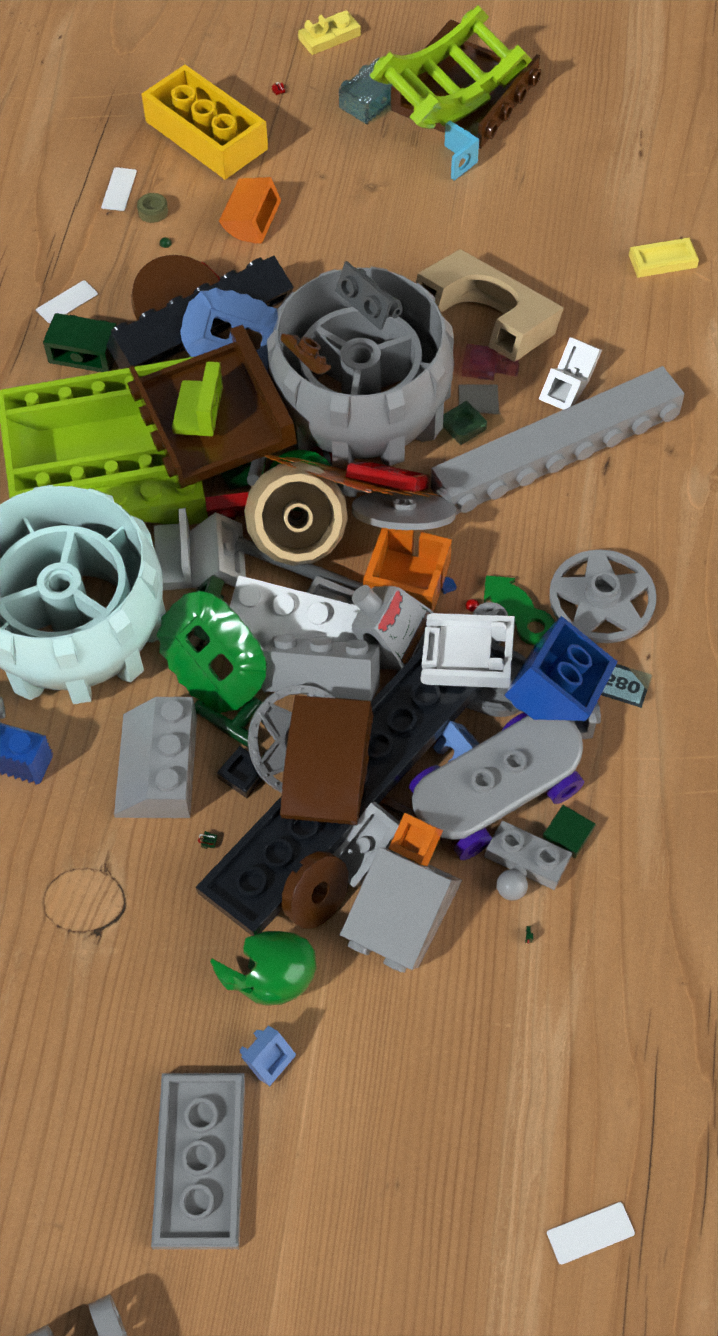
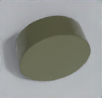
M148 193L137 201L138 215L145 222H159L168 214L167 200L161 194Z

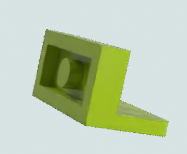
M206 362L203 381H182L172 424L173 434L214 435L223 389L220 362Z

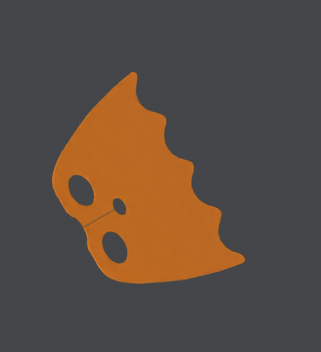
M265 455L267 458L294 468L296 467L291 465L290 462L283 460L292 462L305 461L317 464L313 466L320 467L325 473L306 472L368 493L372 492L366 489L390 495L393 494L387 491L409 496L412 495L405 492L427 497L429 496L420 492L440 496L422 490L412 492L345 477L347 470L304 459Z

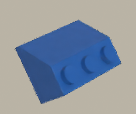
M560 616L536 642L504 696L518 710L525 712L533 720L586 721L594 710L618 661L564 617Z

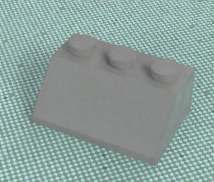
M154 697L123 714L114 810L115 818H190L197 714L193 697Z

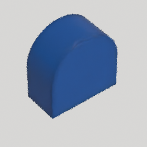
M445 577L443 586L440 589L443 594L456 590L457 586L452 578Z

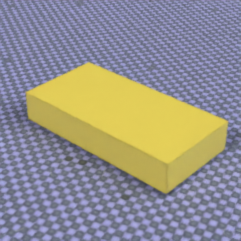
M690 237L630 247L629 257L637 278L697 268L699 262Z

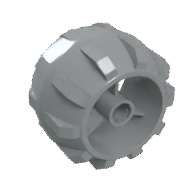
M362 268L366 271V275L380 286L379 289L381 291L385 290L389 295L399 299L401 302L402 313L397 318H387L383 330H379L335 291L342 269H334L322 273L305 283L283 301L277 309L278 319L275 323L274 331L267 339L268 374L294 423L297 444L294 446L298 450L308 451L318 446L332 453L333 467L347 469L348 464L354 463V459L380 457L383 464L387 466L405 461L406 445L414 439L426 442L437 437L443 428L444 402L451 397V382L454 370V336L452 325L442 316L435 303V297L424 287L402 275L383 268ZM292 334L297 335L300 339L308 337L316 341L321 347L319 356H324L326 364L331 365V369L323 374H327L339 381L342 393L335 392L322 385L317 379L323 374L311 371L281 341V335ZM402 381L392 389L381 393L382 387Z

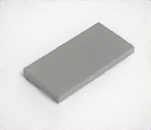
M244 1073L162 1074L151 1248L153 1250L239 1249L245 1101Z

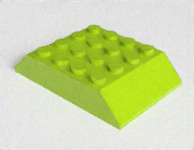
M193 357L136 366L135 370L140 378ZM129 368L0 390V426L9 498L33 490L35 487L47 485L94 489L168 476L162 461L166 454L164 450L157 452L150 432L154 431L152 425L145 426L139 411V407L143 406L141 400L135 402L130 393L127 382L133 380Z

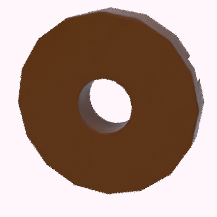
M317 851L302 859L299 863L303 866L297 873L291 872L282 892V909L284 914L289 917L290 921L303 929H314L331 918L341 905L348 888L349 873L345 862L328 851Z

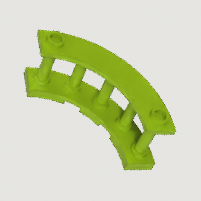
M477 5L464 15L460 24L429 47L413 54L396 55L389 52L386 56L381 57L375 63L373 71L369 76L378 83L392 84L414 107V112L410 115V118L416 125L422 128L434 129L436 123H440L444 127L445 123L449 120L453 123L479 109L491 100L489 93L499 85L505 88L527 67L532 59L519 45L509 50L483 24L489 16ZM474 33L501 58L500 63L490 72L484 73L459 48ZM450 55L476 82L467 88L460 89L437 64ZM427 72L449 95L436 96L417 76Z

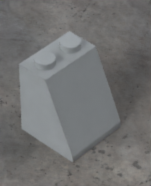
M379 847L340 936L349 939L350 941L347 946L357 952L370 955V952L373 951L384 956L383 963L392 969L405 973L407 968L411 970L419 968L460 887L462 879L432 865H420L390 850L389 847Z

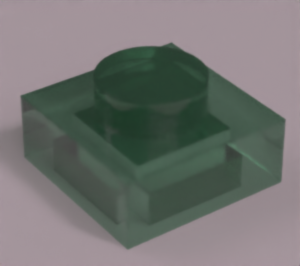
M467 400L443 414V428L460 446L487 430L486 419Z

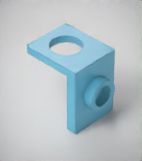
M450 120L445 123L444 146L455 153L452 156L451 179L455 181L478 162L479 139ZM461 159H465L466 161L464 162V164L461 167H459Z

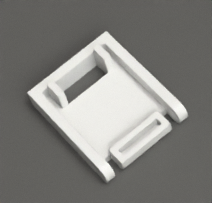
M443 613L427 615L422 656L423 670L421 671V682L423 684L491 688L510 687L515 616ZM492 641H505L504 661L502 658H490Z

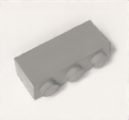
M280 634L276 637L273 636L263 649L267 665L264 691L277 692L290 686L306 685L322 689L335 698L371 701L380 686L379 645H370L363 640H351L346 643L334 642L327 637L299 639L292 634Z

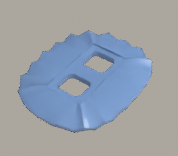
M215 287L209 291H200L188 303L182 321L181 338L188 354L191 357H196L233 343L231 331L228 339H222L211 334L213 320L217 318L229 322L231 328L243 324L245 330L250 329L262 334L260 349L256 351L268 372L267 339L273 333L278 319L277 308L267 306L262 300L253 299L248 294H238L233 290L223 291Z

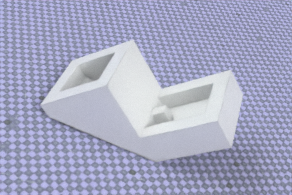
M570 337L558 368H551L539 400L563 410L573 406L590 381L602 349Z

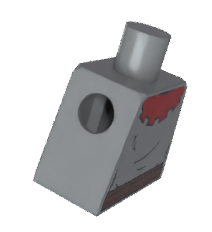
M368 585L360 586L352 595V602L360 609L352 623V631L358 640L366 641L370 645H379L380 669L401 670L413 657L425 634L427 615L434 612L399 587L378 586L371 589Z

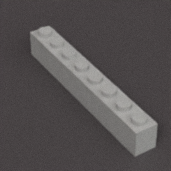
M661 366L432 467L431 489L434 494L440 495L438 497L444 498L455 505L456 515L461 512L467 513L483 502L490 499H498L506 492L519 486H527L543 475L556 473L572 462L585 460L603 448L614 447L623 439L635 434H643L650 427L663 421L669 422L680 414L685 393L666 369Z

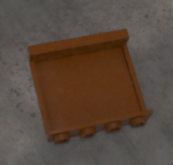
M450 19L426 48L443 38L460 23ZM468 41L459 47L484 73L490 72L501 61V58L495 52ZM536 54L527 67L505 88L499 85L489 93L491 96L490 101L468 116L454 122L479 139L480 149L489 139L494 138L502 122L508 121L513 109L518 103L521 104L524 101L529 89L538 84L541 77V69H539L540 55ZM450 55L437 64L460 89L467 88L476 82ZM427 72L417 76L436 96L449 95ZM392 85L391 111L410 118V115L414 112V107ZM436 123L434 129L445 133V126L443 127L440 123Z
M243 324L230 329L233 343L140 378L134 365L129 367L133 381L127 382L133 400L135 402L141 400L143 406L139 407V411L146 427L153 426L154 431L150 432L155 448L157 452L164 450L166 457L162 458L167 474L169 478L176 476L181 488L297 444L294 423ZM206 362H220L223 389L214 435L173 434L172 424L182 381H203Z

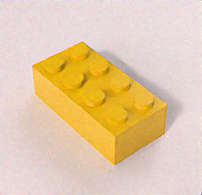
M186 64L141 93L146 122L225 180L268 150L266 121Z

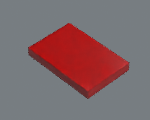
M369 461L348 464L345 476L412 492L428 489L431 480L429 474Z

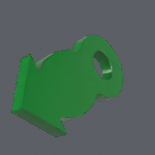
M486 575L484 603L491 600V602L504 607L508 616H515L517 635L526 644L534 646L555 623L553 617L544 610L534 608L532 600L527 593L512 584L515 582V578ZM535 621L540 622L544 626V630L540 633L531 632L528 629V624Z

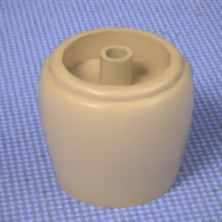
M302 462L291 463L296 468L286 464H279L263 473L249 490L244 509L247 531L256 547L276 562L292 566L315 563L330 554L343 538L348 519L345 496L337 482L306 472L325 473L320 467ZM295 507L301 508L302 513L299 518L293 519L289 516L291 509Z

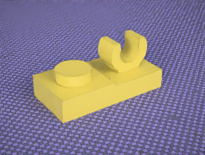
M347 10L328 18L319 15V22L316 24L306 20L305 28L298 30V39L311 55L361 36V26Z

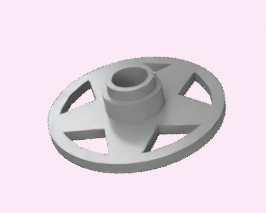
M589 550L570 557L559 566L551 580L549 600L557 620L560 616L564 617L593 642L615 643L637 635L647 626L656 606V589L648 572L629 556L610 550ZM608 560L625 565L635 573L615 575ZM587 561L585 577H563L572 567ZM647 591L648 604L641 618L630 601ZM558 597L578 605L573 622L561 609ZM605 620L623 630L614 633L592 632Z
M306 685L283 688L266 698L252 717L248 730V749L251 761L261 778L280 793H282L283 782L277 780L273 775L284 771L292 712L273 703L286 696L298 694L335 698L322 689ZM260 722H262L275 740L262 757L259 754L257 740Z

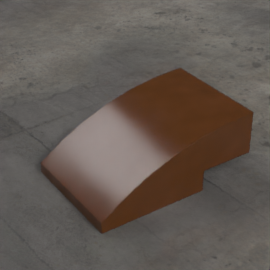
M295 695L285 756L281 818L358 825L369 761L368 745L373 722L371 701Z

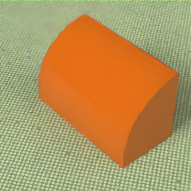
M239 178L219 220L221 226L230 235L246 242L256 244L263 242L282 201L272 178Z

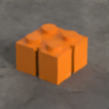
M382 528L363 578V585H368L371 589L378 586L399 587L434 612L440 595V588L443 586L451 561L452 539L421 532L419 537V557L413 556L414 530Z

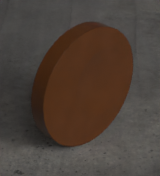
M182 255L158 257L143 266L134 280L131 294L134 315L139 320V317L144 312L153 308L156 311L163 309L173 298L180 295L186 298L192 295L193 291L200 285L208 282L210 285L219 282V280L206 265L193 258Z

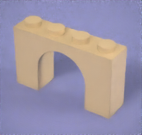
M461 249L419 272L415 282L419 283L435 297V303L441 313L461 302L483 303L503 313L502 316L496 319L488 347L514 362L555 335L564 307Z

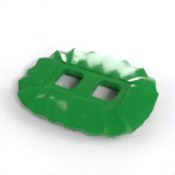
M204 591L187 593L180 600L172 604L169 611L161 617V626L156 634L160 642L159 653L167 660L169 669L176 674L178 682L188 689L191 696L203 701L204 705L223 713L230 710H238L261 689L267 671L265 655L260 643L253 636L250 629L225 601L212 593ZM197 625L201 626L210 638L209 644L201 651L196 650L188 640V634ZM219 654L225 655L233 665V671L225 679H220L211 668V662Z

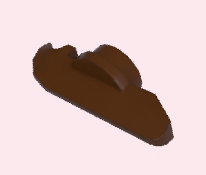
M292 334L281 335V341L311 371L323 374L331 369V365L326 364V358L319 356L321 347L316 341L308 337L300 339L297 335Z

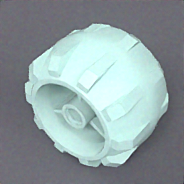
M47 485L35 487L33 490L16 495L1 503L0 668L6 672L14 693L32 700L40 696L45 688L68 690L72 703L79 704L92 700L91 686L105 682L115 675L126 682H132L144 671L140 651L147 642L153 643L158 640L156 634L161 626V617L166 613L163 602L162 569L153 547L151 534L143 520L131 516L125 509L114 502L113 496L91 488L83 489L73 486ZM83 576L100 578L117 587L111 602L106 608L87 596L82 581ZM51 625L54 632L40 631L37 629Z

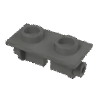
M348 261L344 262L335 291L379 330H383L387 318H397L403 310L400 306V300L393 298L385 290L381 291L379 289L380 286L366 275L364 269H357Z

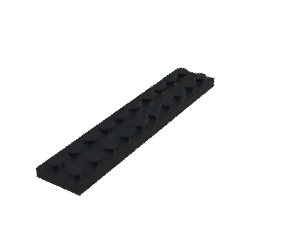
M423 647L371 701L373 722L368 745L369 761L359 818L371 802L379 804L442 735L448 722H454L485 688L423 684L421 682ZM280 797L195 888L201 897L251 936L262 933L283 910L282 892L291 872L297 873L303 866L299 862L317 851H328L334 854L343 844L354 825L281 818Z

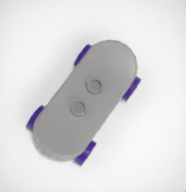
M523 712L511 719L501 732L441 767L434 765L419 773L409 785V789L413 793V811L417 818L442 829L441 837L460 839L454 846V852L460 860H468L484 850L492 840L485 827L547 791V795L554 804H560L571 798L582 788L584 780L575 771L583 753L582 735L577 726L570 720H533Z

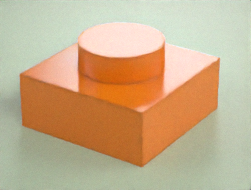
M404 813L389 849L420 865L428 866L443 830L417 817Z

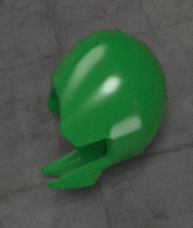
M264 931L245 938L243 953L249 957L248 968L251 970L247 975H243L213 958L210 960L217 978L227 990H238L256 1004L265 1006L282 1005L295 1000L306 991L316 971L315 950L308 940L295 933L284 931Z

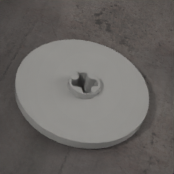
M392 491L387 492L393 495L374 492L360 496L352 503V514L355 518L369 525L387 529H434L448 525L456 518V507L453 503L444 498L426 493L422 494L429 497L410 492L405 493L412 496Z

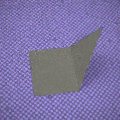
M498 384L459 385L460 411L501 415L498 402Z

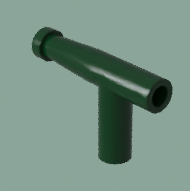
M253 697L248 701L233 720L204 705L205 703L201 700H197L194 703L197 715L199 714L219 730L248 747V730L245 727L252 720L255 711L262 703L259 699Z

